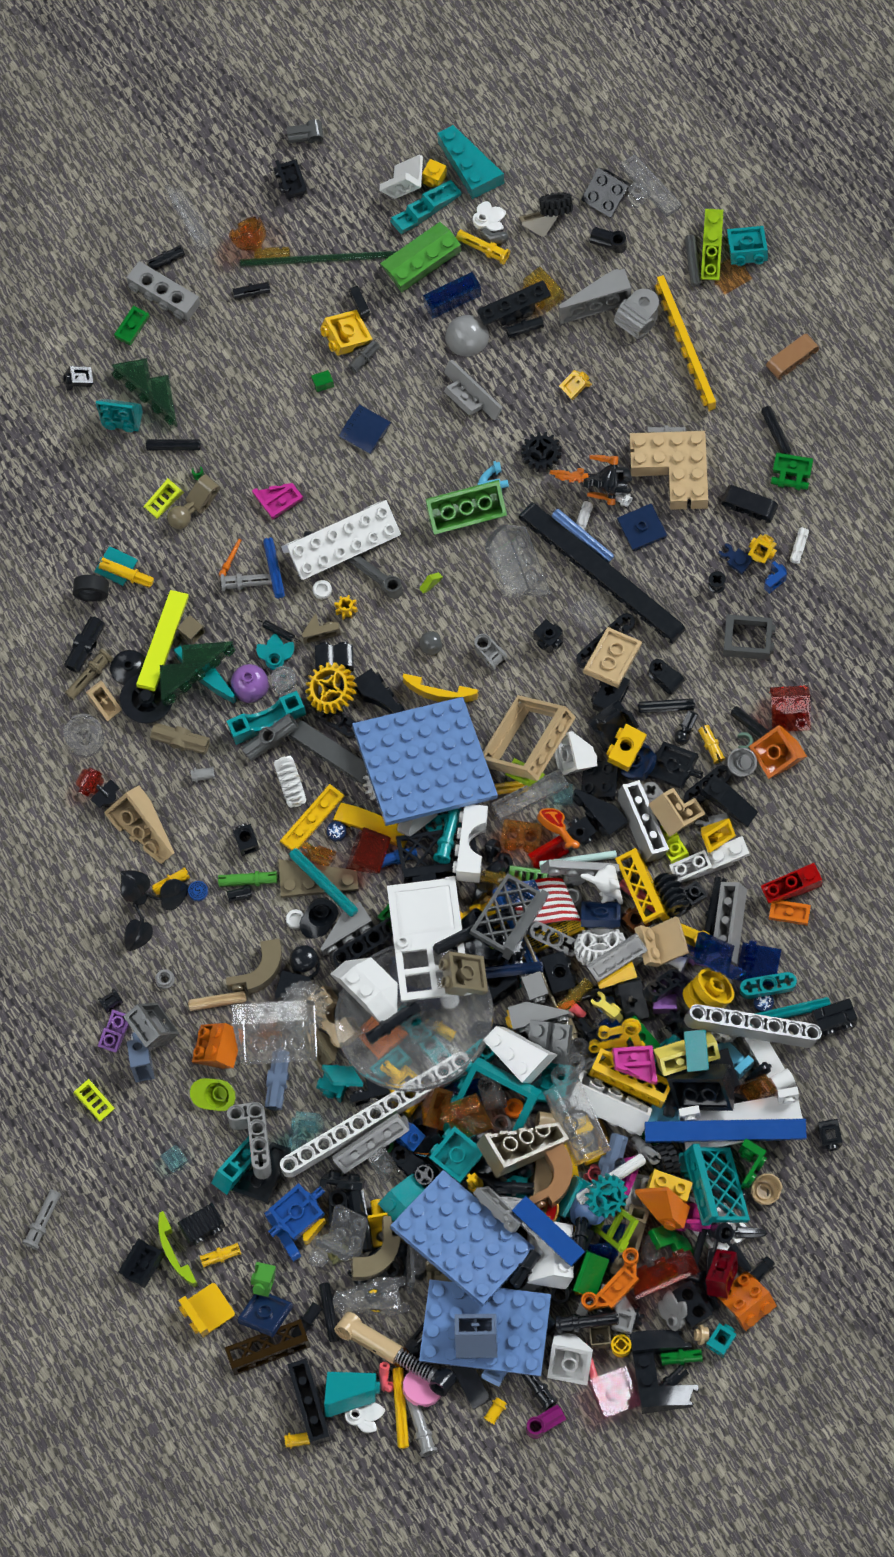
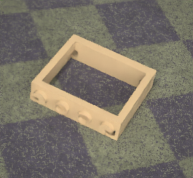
M517 695L483 751L488 768L538 781L576 717L566 706ZM529 711L553 717L524 766L500 760Z

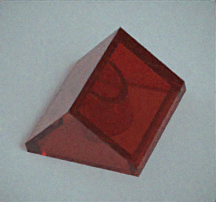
M363 827L357 834L346 869L379 874L391 838Z

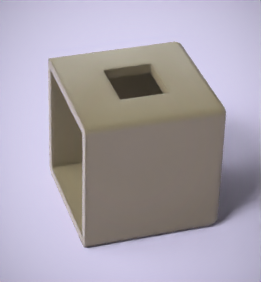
M191 615L177 627L179 635L192 646L205 633L204 626Z
M609 1325L589 1328L591 1349L611 1347ZM598 1334H602L604 1336V1340L602 1342H598L596 1340V1336Z

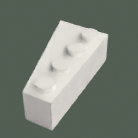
M581 1069L572 1088L568 1104L576 1110L588 1112L594 1118H602L614 1127H622L632 1135L637 1134L641 1136L645 1128L644 1123L648 1122L651 1116L652 1108L631 1096L623 1097L620 1090L615 1087L607 1088L602 1084L603 1081L596 1078L594 1080L586 1076L588 1072Z

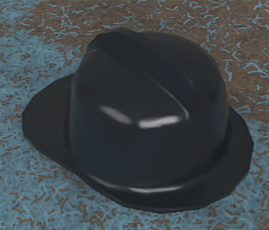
M328 897L314 899L301 917L299 925L302 934L311 939L324 936L338 917L337 905L329 900Z

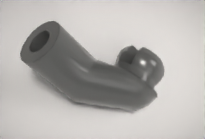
M484 228L480 233L489 243L494 242L498 245L508 240L506 232L492 233L487 228Z

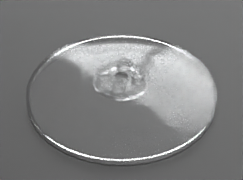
M394 945L370 956L398 983V1011L406 1007L412 1001L401 1002ZM449 949V950H447V951H445V952H443V953L437 955V954L435 953V951L433 950L434 963H435V965H439L440 959H441L448 951H451V952H458V951H456V950H454V949ZM427 950L402 954L404 969L429 966ZM436 972L438 989L442 988L441 979L443 972ZM430 973L405 976L407 993L432 990ZM489 987L485 995H456L416 1000L421 1011L392 1030L391 1034L385 1035L374 1044L369 1042L365 1033L378 1026L379 1022L342 988L335 1012V1028L338 1042L353 1068L363 1077L381 1087L404 1092L424 1091L440 1087L462 1075L468 1065L474 1063L480 1057L487 1045L484 1038L492 1031L494 1019L493 1001ZM416 1018L422 1020L419 1026L411 1025L412 1021Z

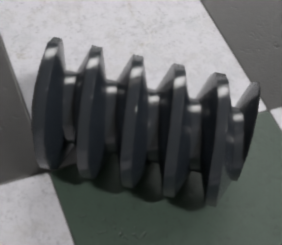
M662 873L654 878L653 884L656 886L667 915L669 917L676 916L689 906V901L686 900L687 896L683 893V888L680 887L681 883L677 881L678 876L676 874Z

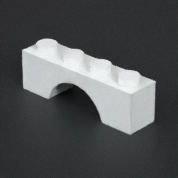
M473 804L465 806L464 811H460L459 822L462 823V828L458 827L457 839H460V845L456 844L455 856H458V860L453 863V873H456L457 881L480 882L482 856L476 854L470 848L469 843L475 836L486 832L488 806Z

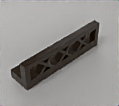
M301 1319L280 1326L276 1332L277 1335L282 1336L279 1344L269 1343L271 1336L262 1333L225 1347L234 1375L310 1348L311 1346ZM299 1326L302 1335L295 1338L288 1335L292 1328ZM255 1342L263 1344L258 1352L250 1350ZM236 1349L243 1350L242 1357L233 1361L230 1352Z

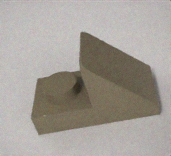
M315 613L302 633L304 644L341 635L338 622H326L323 626H319Z

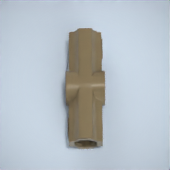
M155 723L151 730V740L168 744L173 749L177 747L181 749L180 751H185L186 749L204 755L208 751L210 738L191 733L186 728L179 726L173 728Z

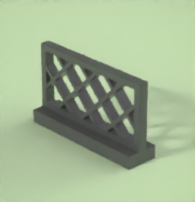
M507 873L469 934L503 953L502 957L509 960L546 903L549 893L545 890L540 892ZM510 881L515 884L516 890L507 891L506 882ZM529 892L534 897L532 900L524 901L522 893ZM518 894L520 902L511 903L509 895ZM505 896L507 904L498 905L496 898ZM522 906L524 913L515 915L513 907ZM509 908L511 916L502 918L500 910ZM496 910L498 918L489 920L487 912ZM513 920L515 927L506 930L504 922ZM500 923L502 931L492 932L490 924ZM486 925L489 933L482 934L476 929L478 926ZM504 935V945L497 943L494 936Z

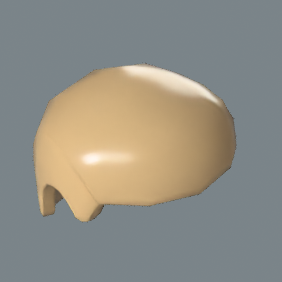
M764 1173L754 1179L751 1186V1194L754 1201L761 1205H771L776 1202L783 1188L779 1178L773 1174Z

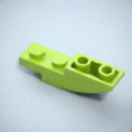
M705 209L701 280L719 281L724 209Z

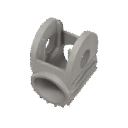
M650 289L636 290L628 299L621 303L613 322L636 339L645 336L653 328L658 318L659 298L657 294Z

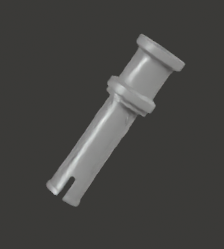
M240 573L232 576L221 574L222 591L236 588L241 590L243 587L272 585L270 573L244 576ZM266 578H268V580H264V581H251V580H253V579H266Z
M52 1189L49 1190L35 1222L30 1224V1230L26 1239L22 1240V1244L38 1250L42 1235L46 1234L45 1227L61 1196L59 1192Z
M405 1397L416 1430L414 1437L421 1449L420 1456L426 1457L435 1454L438 1450L437 1447H434L431 1437L433 1434L427 1428L421 1406L413 1405Z

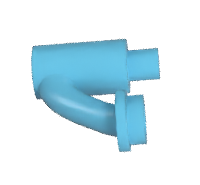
M493 461V465L481 475L477 485L499 480L501 491L502 488L509 487L508 480L500 481L499 478L487 481L493 473L496 475L502 473L500 462Z

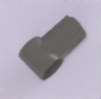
M310 120L305 125L287 127L289 143L304 141L309 143L318 141L320 143L324 140L322 122L320 120Z

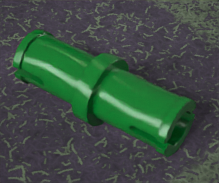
M679 1349V1352L661 1353L662 1366L703 1362L702 1349L688 1351Z

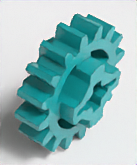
M608 1173L605 1174V1177L598 1175V1181L592 1179L593 1185L587 1186L590 1191L585 1193V1196L589 1198L585 1202V1204L590 1206L588 1209L596 1216H603L604 1218H607L608 1214L614 1217L616 1210L621 1212L620 1206H626L623 1200L628 1198V1195L624 1193L628 1190L624 1186L625 1182L613 1174L611 1176Z

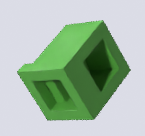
M256 1262L255 1273H253L251 1278V1285H254L253 1294L269 1297L275 1280L276 1266Z

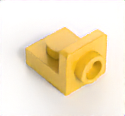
M573 370L559 387L570 399L574 400L586 386L590 387L592 384L588 381L590 378L585 372Z

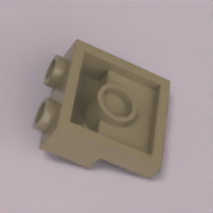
M448 951L440 959L439 969L443 970L441 986L445 988L446 994L464 996L466 993L485 995L488 992L484 956Z

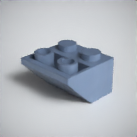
M455 1314L456 1358H498L496 1314Z

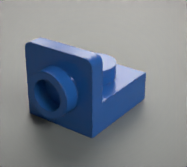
M775 561L771 563V570L775 574L772 573L765 579L764 589L769 594L785 582L787 578L785 567L782 564L778 565Z

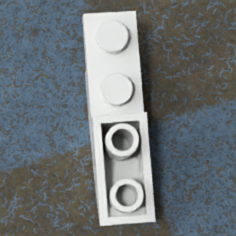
M743 836L723 844L711 853L703 850L669 866L672 874H676L678 876L677 881L681 883L734 865L733 862L750 856V852Z

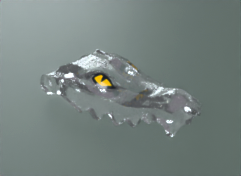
M376 1277L375 1279H369L366 1283L353 1286L350 1290L336 1291L333 1297L334 1309L338 1314L352 1312L378 1316H395L410 1310L409 1303H401L399 1287L407 1284L406 1277Z

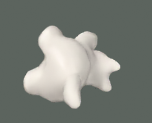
M607 865L605 868L598 870L595 876L588 873L580 875L581 878L594 883L601 891L599 893L603 897L601 903L615 901L616 899L619 904H623L615 866Z

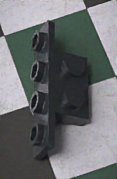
M542 280L477 309V313L484 326L498 320L501 326H509L514 324L517 319L530 317L535 312V304L551 297V293Z

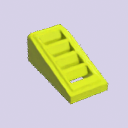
M167 479L143 507L158 519L184 492L170 479ZM169 487L175 491L173 494L167 490ZM165 493L170 498L167 500L162 496V494ZM158 498L164 502L163 506L156 501ZM153 503L160 508L158 512L151 506Z
M89 1079L73 1092L99 1122L115 1109ZM89 1087L91 1091L83 1097L81 1093ZM95 1093L97 1096L88 1102L87 1099ZM100 1099L102 1102L93 1108L92 1105ZM106 1105L107 1108L102 1113L98 1114L97 1111L102 1106Z

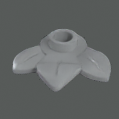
M668 1290L663 1296V1300L658 1301V1309L662 1318L667 1321L669 1328L673 1331H678L685 1325L687 1304L685 1301L678 1303L672 1291Z

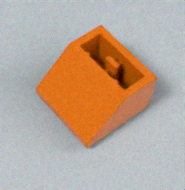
M227 1023L201 1025L198 1031L196 1046L193 1050L192 1062L221 1069L234 1068L243 1031Z

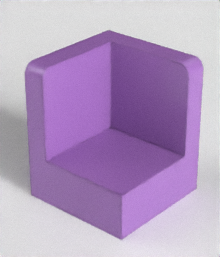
M668 994L661 1000L653 1002V1014H669L670 1010L677 1011L676 994Z

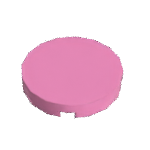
M412 1371L405 1376L402 1388L403 1394L413 1405L429 1407L436 1404L441 1396L435 1394L430 1389V1383L427 1380L425 1381L424 1378L421 1379Z

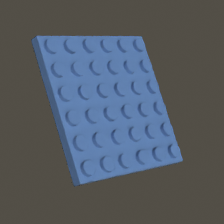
M463 697L352 723V728L385 826L497 799L498 794Z

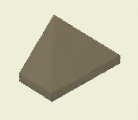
M540 212L519 217L524 227L541 237L546 236L557 219L555 216L541 215Z
M316 1028L312 1029L302 1041L320 1071L323 1072L322 1065H331L335 1062L337 1047L331 1043L330 1036Z

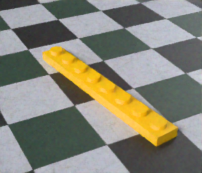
M664 275L657 277V284L654 285L655 291L663 299L661 305L663 310L669 314L667 318L670 327L674 326L675 328L674 336L676 342L681 343V354L689 362L687 364L690 374H694V385L696 390L701 391L700 399L702 405L707 406L708 411L716 409V400Z

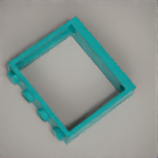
M480 1057L474 1063L470 1061L465 1071L468 1075L466 1079H461L457 1087L460 1090L458 1096H453L449 1104L452 1108L450 1112H445L441 1120L444 1123L441 1130L446 1132L448 1128L452 1129L455 1126L469 1138L477 1136L452 1123L477 1071L528 1098L512 1131L524 1128L542 1090L529 1083H522L516 1076Z

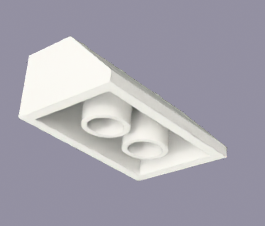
M554 1222L572 1239V1224ZM527 1233V1241L541 1255V1258L532 1269V1274H528L527 1283L566 1289L574 1278L573 1266L570 1267L543 1240L539 1243Z

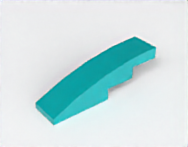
M449 180L423 193L421 199L407 205L406 210L391 217L390 222L400 234H403L458 198L462 192L452 180Z
M181 646L174 649L179 661L201 684L233 704L236 702L235 695L214 666L207 670L197 656L190 660Z

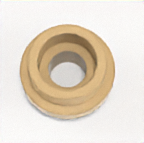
M698 1325V1328L694 1330V1341H697L698 1345H703L709 1340V1329L703 1325Z

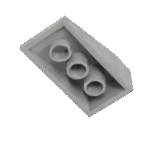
M625 269L612 270L560 304V324L618 308L625 299L631 296V286Z

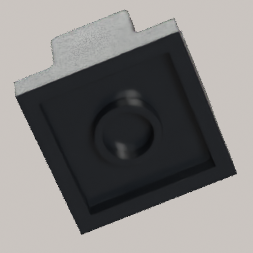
M618 700L587 722L606 753L610 745H615L618 739L615 736L620 727L624 729L626 724L636 729L640 727L632 713L624 709ZM623 743L620 745V748L625 750L630 745Z

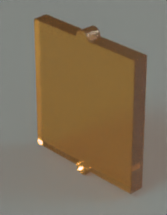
M728 259L720 264L719 281L715 280V285H718L722 292L727 294L751 280L752 277L746 271L745 265H731V261Z

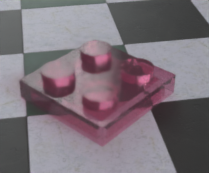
M626 1366L587 1381L603 1420L640 1406V1399Z

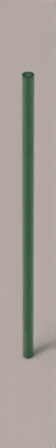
M397 251L240 259V267L387 259Z

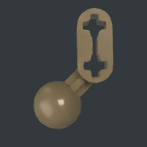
M207 474L201 476L186 498L187 504L185 506H175L168 512L167 520L170 526L175 529L187 527L191 520V514L195 511L199 514L203 513L218 494L220 486Z

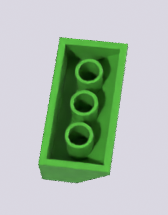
M439 222L381 262L380 265L402 293L460 253L461 244L453 233Z
M499 480L425 499L429 522L434 535L507 516Z

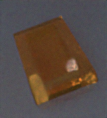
M433 1086L421 1104L423 1125L443 1130L453 1094L452 1091Z

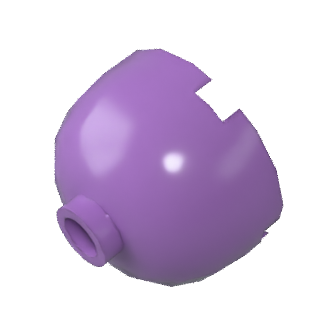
M242 665L235 670L231 678V690L242 702L253 703L259 701V699L266 695L269 688L266 673L257 665Z

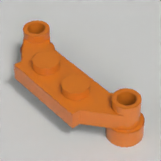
M630 1247L623 1251V1267L596 1295L593 1292H586L582 1295L581 1303L586 1310L592 1311L607 1307L612 1310L639 1281V1278L636 1276L639 1253L635 1248ZM588 1301L593 1302L591 1305L586 1304Z

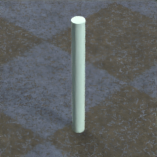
M614 850L552 860L593 862L617 858V853ZM547 860L539 861V867Z

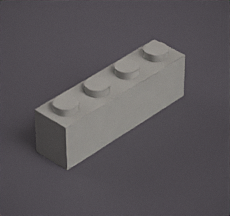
M640 780L622 785L616 796L628 820L629 827L644 862L648 863L663 858L669 848L657 819L648 805L649 801Z
M721 882L711 958L718 964L737 965L747 895V889L739 882Z

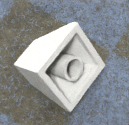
M567 732L554 753L559 776L596 767L597 755L593 747L574 732Z
M555 1331L547 1378L587 1385L593 1349L575 1334L565 1332L558 1334Z

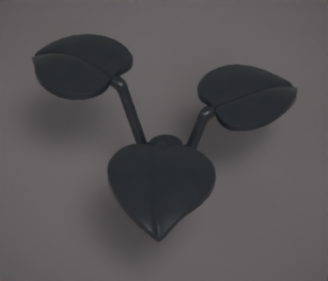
M135 870L120 872L121 896L124 900L133 902L132 906L140 917V921L133 919L126 926L124 943L128 951L144 946L153 934L152 925L149 922H144V917L138 905H143L147 901V897L161 900V907L163 909L174 910L186 898L189 888L187 884L179 879H170L162 885L160 889L161 896H155L146 892L150 888V879L145 873Z

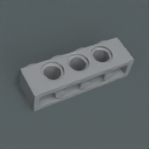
M140 261L126 277L128 287L136 293L138 291L141 292L147 300L151 302L153 300L156 301L162 309L166 311L169 309L181 320L184 318L189 321L201 305L199 296ZM146 282H151L150 285H144Z

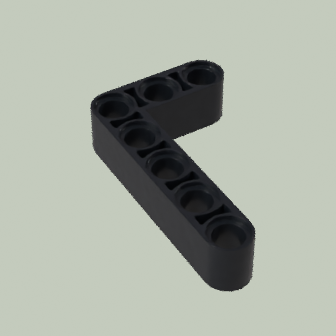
M391 916L334 950L330 955V962L334 969L342 964L338 963L335 959L338 952L344 955V961L355 960L391 938L393 931L389 933L385 929L386 923L391 922ZM371 932H374L377 935V941L375 943H372L369 940V934ZM355 942L361 946L359 953H355L352 949V945Z

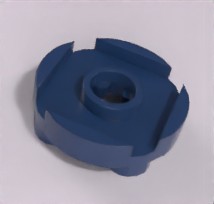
M643 743L635 758L638 759L640 757V762L637 765L633 762L628 772L619 768L620 772L627 779L643 781L653 771L657 756L646 743ZM629 746L624 751L630 750L631 747Z

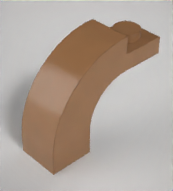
M563 1143L545 1152L544 1158L552 1170L553 1181L547 1188L529 1197L539 1209L543 1208L546 1202L553 1208L560 1203L569 1189L573 1170L572 1161Z

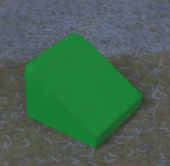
M329 370L311 375L316 392L334 387Z

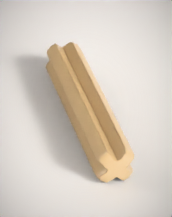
M245 991L191 999L188 1001L190 1011L243 1003L246 1002Z

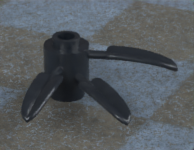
M712 1223L707 1232L709 1238L714 1241L713 1248L708 1250L706 1277L715 1256L718 1242L727 1243L729 1245L728 1251L737 1252L738 1265L745 1271L751 1272L752 1269L748 1260L737 1244L731 1243V1239L734 1234L737 1238H759L766 1236L767 1232L754 1227H736V1230H733L732 1226L728 1223Z

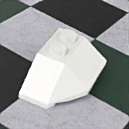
M371 957L344 961L331 973V976L378 1022L385 1021L398 1012V983Z

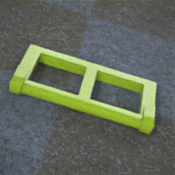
M620 1207L621 1212L617 1213L607 1234L601 1230L604 1221L601 1224L592 1225L591 1230L610 1243L620 1253H623L639 1220ZM623 1217H625L630 1223L618 1243L613 1239V1236Z

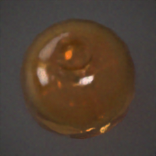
M255 216L247 218L237 224L238 228L235 231L233 228L231 229L229 238L242 251L259 250L266 238V228L260 217L258 219Z

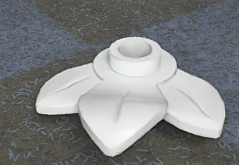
M488 201L478 205L477 213L474 214L472 219L477 229L483 230L487 228L493 232L504 229L500 222L506 215L504 209L492 207Z
M371 1403L345 1412V1420L350 1425L358 1426L363 1432L372 1433L377 1430L374 1421L383 1416L385 1409L380 1404ZM357 1412L359 1416L353 1417L351 1413Z

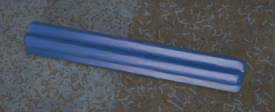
M271 537L265 538L263 540L274 596L277 599L283 598L285 594L274 540Z

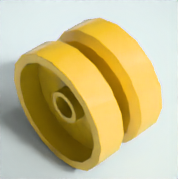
M705 968L683 989V998L689 1009L695 1004L724 1009L734 999V990L723 974L714 969Z

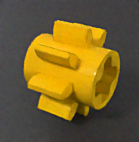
M350 595L343 598L340 596L339 603H334L335 607L338 608L335 610L336 615L341 614L343 620L345 617L352 619L353 612H358L357 607H355L357 601L351 600Z

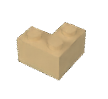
M674 788L664 792L648 804L669 837L705 815L696 798L684 804Z

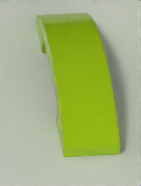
M162 1211L159 1213L158 1227L164 1252L178 1275L191 1286L197 1287L198 1284L189 1265L180 1267L166 1237L173 1233Z

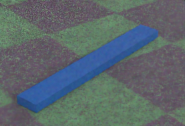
M806 1119L653 1121L644 1123L645 1143L744 1141L745 1139L750 1141L807 1139Z

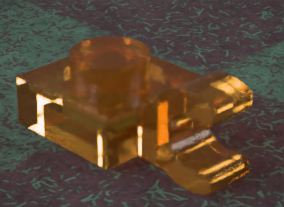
M304 842L301 847L307 850V852L302 851L301 853L306 858L311 857L310 860L317 862L319 865L329 866L336 856L335 851L320 845L314 847L310 843Z

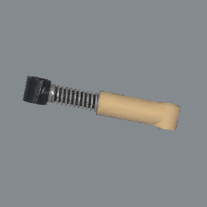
M346 1312L334 1328L340 1338L347 1341L352 1340L392 1364L397 1363L403 1366V1368L406 1367V1370L409 1369V1372L412 1371L421 1379L424 1378L425 1381L427 1380L430 1383V1389L439 1396H446L457 1381L456 1375L450 1369L444 1367L435 1369V1367L431 1368L432 1366H428V1364L425 1365V1362H420L419 1358H413V1355L410 1356V1353L404 1352L403 1346L362 1323L361 1319L352 1312Z

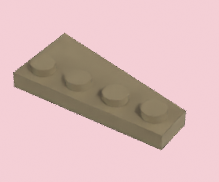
M278 859L281 898L327 894L294 861ZM314 864L341 892L359 891L357 870Z

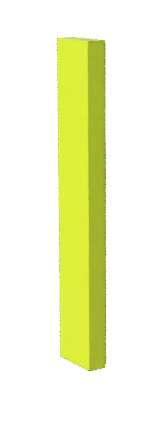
M170 590L136 683L138 688L151 691L156 690L176 635L177 627L189 598L188 594Z

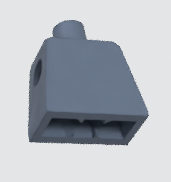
M134 1032L131 1034V1040L127 1041L130 1068L135 1082L155 1079L150 1047L146 1048Z

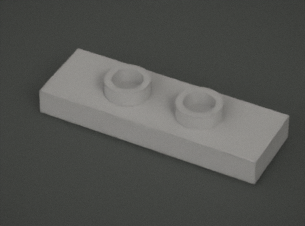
M635 933L587 964V968L597 982H599L648 950L638 934Z

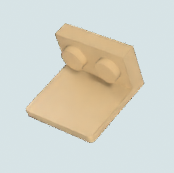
M673 917L651 928L642 925L634 928L635 933L638 934L648 950L642 954L644 965L659 967L689 953L679 917Z

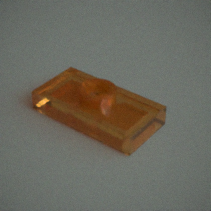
M766 1074L740 1085V1090L749 1101L764 1098L777 1091Z

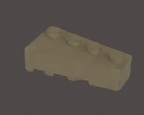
M557 1122L538 1125L528 1129L525 1127L518 1128L515 1131L505 1130L495 1134L485 1133L477 1142V1146L494 1175L498 1178L545 1157V1152L562 1143L565 1145L569 1138L560 1123Z

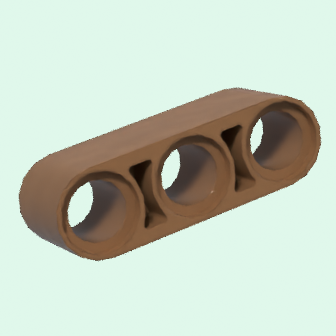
M804 334L773 356L767 362L766 367L780 380L784 374L787 375L793 371L796 365H801L808 360L811 354H816L819 346L808 334Z

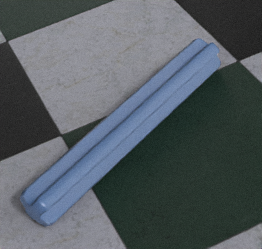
M556 509L553 512L552 517L606 562L609 563L613 559L614 554L561 510Z

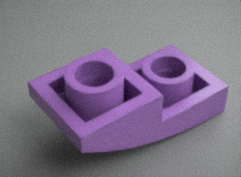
M112 1010L98 1047L117 1053L129 1026L123 1017L125 1013Z

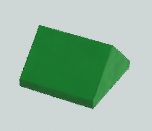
M586 1250L573 1285V1291L582 1294L593 1292L596 1295L609 1259Z

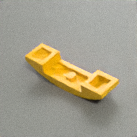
M403 673V683L410 690L424 698L443 702L463 697L465 703L478 699L477 689L459 686L458 692L423 685L422 677Z
M340 803L333 818L334 821H339L348 827L353 826L385 839L386 842L397 846L396 836L404 835L398 833V823L385 826L381 815L350 804ZM401 841L402 848L405 847L407 841Z

